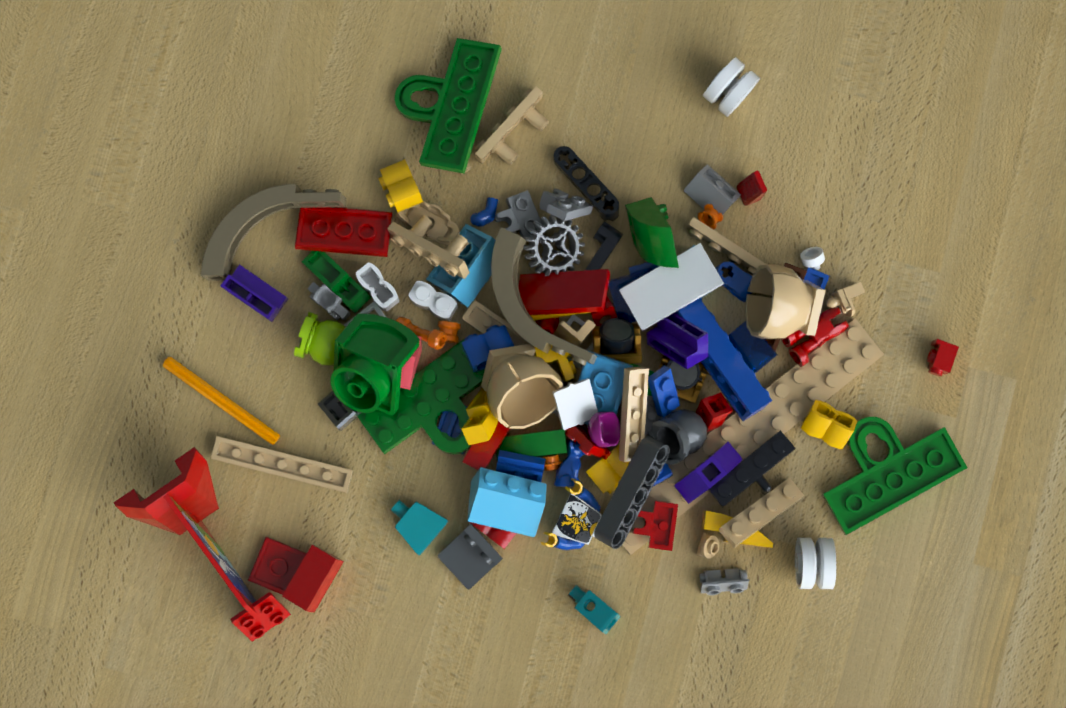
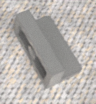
M708 164L697 173L684 189V192L703 209L706 204H712L714 209L722 213V215L741 196Z

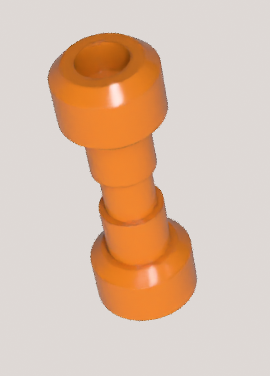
M399 317L395 320L412 330L417 336H420L431 348L439 350L446 343V335L442 331L420 329L418 326L413 325L410 319Z

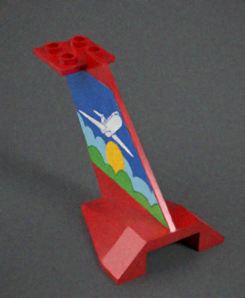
M193 447L175 460L181 472L175 479L145 499L135 489H132L113 503L128 518L177 535H181L188 530L229 589L245 608L230 620L253 642L274 626L282 623L291 614L271 592H268L256 601L202 522L203 519L218 510L219 507L207 460Z

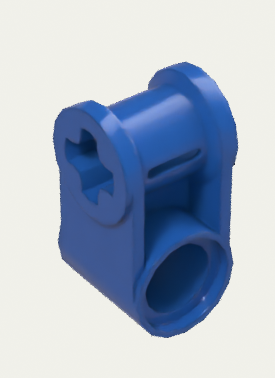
M723 262L715 269L724 282L722 286L729 290L736 298L746 302L747 294L753 293L748 292L752 276L732 262ZM727 268L729 270V276L724 278L722 276L724 273L722 270Z

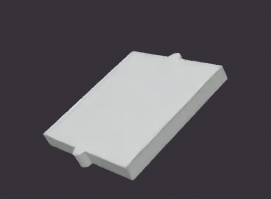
M588 378L573 384L568 383V386L552 392L563 430L578 424L583 425L584 422L590 420L594 414L598 413Z

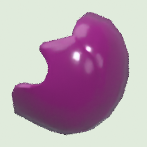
M598 412L594 414L588 425L591 441L599 447H610L618 444L621 428L614 412Z

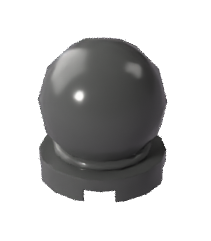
M681 409L672 412L667 418H661L653 422L647 436L669 446L670 453L665 463L673 465L684 460L689 454L696 453L703 446L707 439V426L702 417L696 412Z

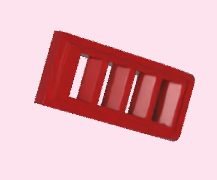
M758 170L751 173L736 187L741 194L740 197L745 206L761 200L767 192L765 183Z

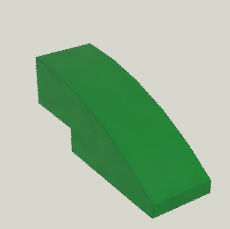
M312 251L302 261L354 313L371 298L325 252Z
M565 430L507 436L496 453L497 461L499 450L534 457L567 453Z

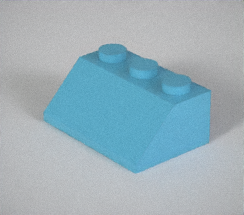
M465 224L460 231V235L465 237L469 244L458 257L465 261L470 273L465 279L457 275L453 277L443 267L438 265L434 267L426 280L451 296L455 301L469 307L491 276V261L496 240L478 229Z
M480 467L471 480L467 521L535 537L546 503L547 484Z

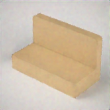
M588 319L580 330L576 332L562 321L555 330L554 335L579 347L596 325Z

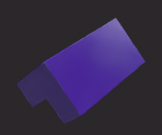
M240 264L234 273L228 275L221 284L224 290L271 322H273L288 300L285 295Z
M675 313L657 322V327L647 332V345L685 369L694 366L708 357V333Z

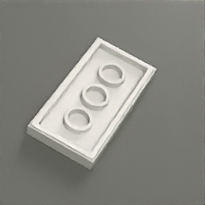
M701 243L677 256L679 268L659 266L619 289L642 331L724 284Z

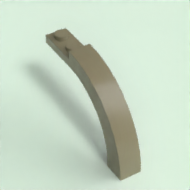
M296 184L271 187L248 197L233 208L214 231L204 254L201 276L208 281L225 280L228 275H231L233 259L240 243L247 233L266 217L291 208L346 207V197L337 189H326L325 192L305 189L302 193V190Z
M500 227L493 248L491 276L496 300L506 320L523 339L548 354L551 346H553L552 351L562 356L567 352L574 356L573 361L585 366L587 362L594 365L597 359L595 354L550 334L541 328L529 315L521 299L518 287V264L526 240Z

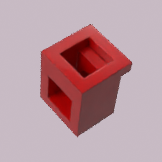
M935 339L931 342V346H934V349H931L927 356V362H929L927 369H929L928 372L930 374L942 377V374L945 375L951 372L959 346Z
M720 392L701 399L696 413L702 417L707 426V432L721 427L727 415L732 413L733 410Z

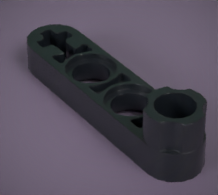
M567 146L557 148L553 155L555 165L593 205L604 221L616 220L619 217V201L571 148ZM560 154L564 156L568 154V160L572 164L570 168L565 160L560 161ZM583 169L585 176L582 179H575L572 175L573 171ZM589 186H599L601 189L599 194L590 195L587 192ZM606 206H613L612 211L610 209H604Z
M604 221L593 237L602 245L585 270L601 269L622 238L623 233Z

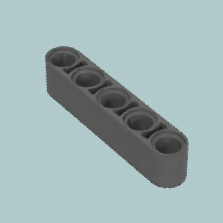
M650 436L642 439L596 526L594 536L597 540L613 549H618L622 546L670 453L668 445Z

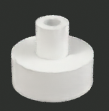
M820 247L807 248L800 254L803 266L811 267L814 270H819L821 268L820 264L825 261L823 249Z

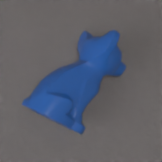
M569 439L566 441L568 456L557 470L554 483L556 487L574 486L575 483L571 478L581 482L578 478L581 467L580 457L585 454L579 449L580 444L577 441L574 442Z

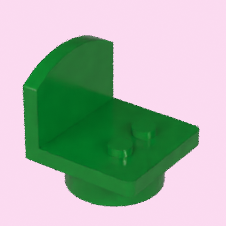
M357 314L335 340L334 370L330 378L333 392L344 405L352 410L361 413H371L379 410L393 416L399 409L402 367L419 347L420 339L412 330L390 318L374 314Z

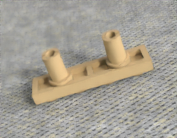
M537 86L532 91L528 89L520 98L522 102L517 108L513 106L506 113L507 119L502 124L498 122L490 131L492 135L487 141L483 139L476 146L475 159L483 164L492 153H496L509 165L513 164L519 155L504 143L505 138L522 119L528 120L540 132L549 123L535 109V105L543 97V91Z
M424 215L420 217L411 230H407L395 222H392L387 228L395 245L408 248L417 257L423 256L435 267L438 265L443 267L451 276L455 277L457 275L465 279L470 273L465 261L458 257L469 244L462 235L457 234L451 244L446 249H442L423 238L425 233L433 226L432 221Z

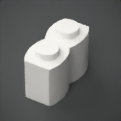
M368 262L356 272L359 283L367 292L371 293L379 308L387 312L400 302L393 286L384 281L381 272L375 265Z
M416 281L408 295L414 305L421 309L430 310L435 317L443 321H450L458 308L456 301L451 296L436 292L430 284L423 281Z

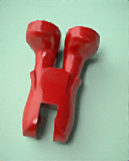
M838 306L827 309L820 314L815 336L808 335L810 339L788 350L791 358L800 367L808 363V354L817 347L820 348L825 342L842 334L849 327L846 320L834 326L832 325L830 319L835 318L841 313ZM798 330L781 340L784 346L788 348L806 336V334Z

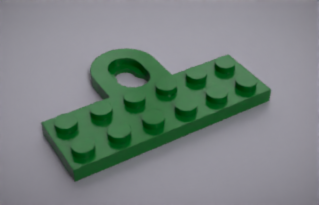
M457 38L445 79L414 75L403 80L397 87L395 104L399 112L407 119L431 123L419 160L421 166L465 174L502 48L500 45ZM429 90L436 92L439 96L434 106L423 108L417 102L411 100V95L415 91Z
M465 338L417 372L410 390L400 388L399 409L393 416L379 410L371 413H361L357 416L384 454L388 453L422 427L437 448L444 453L461 454L470 449L471 445H468L462 432V427L469 419V416L466 412L467 408L461 399L482 384L485 369L473 373L462 349V342L465 341ZM451 411L458 416L461 433L458 437L452 438L447 433L441 432L438 429L437 419L441 413Z
M866 417L857 421L855 430L848 440L849 449L862 472L822 495L844 535H848L968 467L945 427L903 448L888 422L878 417ZM874 433L879 439L885 441L888 454L883 461L877 462L868 456V445L866 443L868 434Z

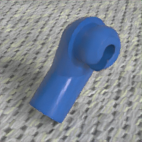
M488 197L485 209L471 215V223L478 227H483L495 219L498 199Z

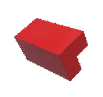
M311 545L282 597L305 611L315 613L344 561L315 545Z

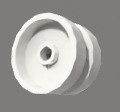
M736 57L715 76L703 94V97L710 103L717 102L724 95L725 97L720 102L718 110L726 117L740 105L760 80V77L753 71L746 72L738 79L744 70L745 64Z
M797 538L795 546V577L798 589H812L815 581L819 589L834 588L836 580V550L833 538H818L816 544H814L811 538Z

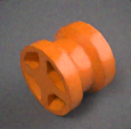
M438 321L439 331L445 333L446 342L458 343L459 337L457 332L460 330L461 324Z

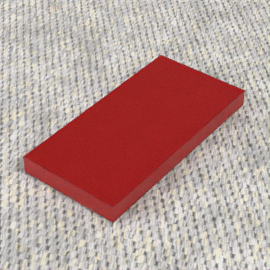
M338 207L300 208L295 249L388 257L390 233L387 228L392 223L393 214L392 212Z
M608 269L559 272L558 275L555 272H551L549 276H545L544 273L520 274L518 287L523 304L530 316L604 312L610 272Z

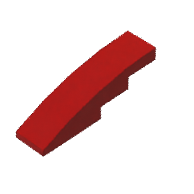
M498 421L490 440L472 444L462 462L477 471L480 467L487 468L511 429L506 428Z

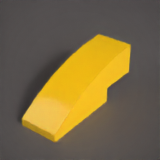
M481 388L466 409L469 419L462 427V432L468 445L489 441L498 423L488 405L487 391L485 392Z
M704 511L701 529L720 532V527L733 519V517ZM759 531L740 543L773 548V543Z

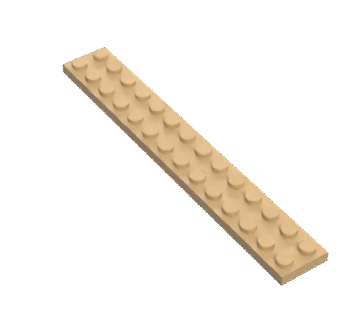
M856 318L848 323L849 327L842 334L828 340L820 348L818 347L808 355L809 361L802 367L796 364L766 388L772 401L763 410L745 421H742L735 412L724 421L721 427L707 434L706 441L696 453L689 454L677 464H669L668 466L673 476L652 487L640 511L653 512L654 501L678 504L677 518L680 517L710 492L707 490L688 504L674 485L721 446L729 442L744 460L780 430L784 434L805 418L815 400L825 402L882 357L884 353ZM641 517L636 518L622 544L630 555L647 543L650 536L632 533L634 528H642L645 525V521Z

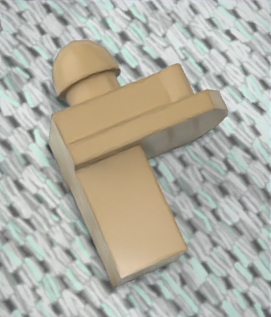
M859 282L832 293V297L826 302L827 307L836 308L838 306L841 311L840 314H845L848 317L853 316L855 308L851 298L865 293L862 283Z

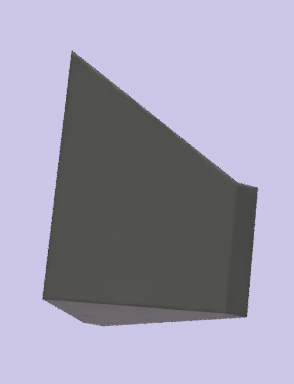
M333 391L318 403L319 407L340 431L345 429L361 414V412L352 410L344 405Z

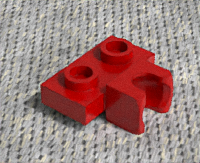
M654 501L653 512L640 511L637 516L644 519L645 525L642 528H634L632 533L650 536L648 548L672 551L678 504Z

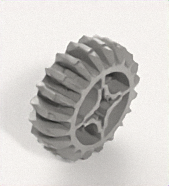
M550 215L548 221L543 216L541 217V224L538 221L533 222L535 230L532 228L527 229L531 237H524L529 242V245H524L523 250H529V253L524 257L525 259H532L529 262V266H536L535 272L541 273L543 271L545 276H549L551 272H555L558 275L559 272H566V268L573 271L574 266L572 263L580 264L577 255H584V252L579 251V247H584L585 243L578 241L583 237V234H575L579 227L577 225L571 227L573 222L571 219L564 221ZM550 228H560L558 233L555 232L550 238L543 235ZM565 235H567L569 239V250H567L565 247V240L567 238ZM547 241L555 242V246L560 251L553 250V247ZM538 242L543 246L542 258L538 252ZM557 255L565 258L558 264L548 265V262Z

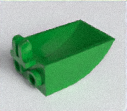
M652 197L626 204L633 245L640 257L657 266L679 268L672 229L667 222L669 217L666 212V204L656 205Z

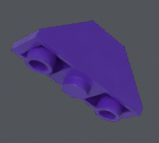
M726 442L678 481L674 487L689 504L726 476L743 459L733 446Z

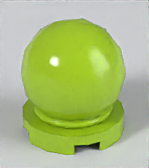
M308 312V316L305 317L298 336L302 339L299 347L295 346L294 356L303 359L309 353L315 362L321 365L334 366L335 340L346 326L334 320L319 322L318 314Z

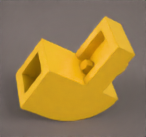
M534 346L536 349L535 357H541L547 364L557 362L564 383L574 380V374L577 371L573 361H568L567 359L573 355L566 352L562 356L551 350L553 346H551L547 354Z

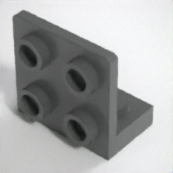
M472 524L438 554V558L468 590L503 559Z

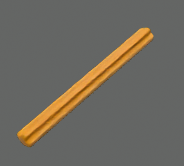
M172 357L165 359L162 365L165 369L267 442L274 445L279 440L280 434Z

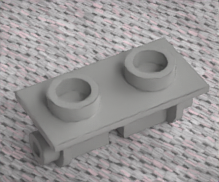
M742 568L725 569V578H721L720 570L704 571V573L699 574L700 583H702L700 592L707 593L708 595H717L726 591L741 593L747 590L749 584L747 571L742 570Z

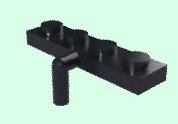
M780 430L708 489V491L722 508L754 482H757L761 487V493L766 495L771 491L772 487L763 475L796 448Z

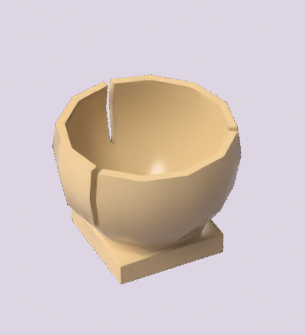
M779 264L760 265L752 276L748 292L771 295L772 298L747 294L745 316L746 326L750 334L761 339H783L800 330L806 335L815 336L825 290L808 280H802L793 269Z
M531 344L489 350L481 386L485 392L487 391V402L491 413L501 424L509 429H524L544 420L557 408L552 392L563 388L559 374L541 357L534 356L536 349Z

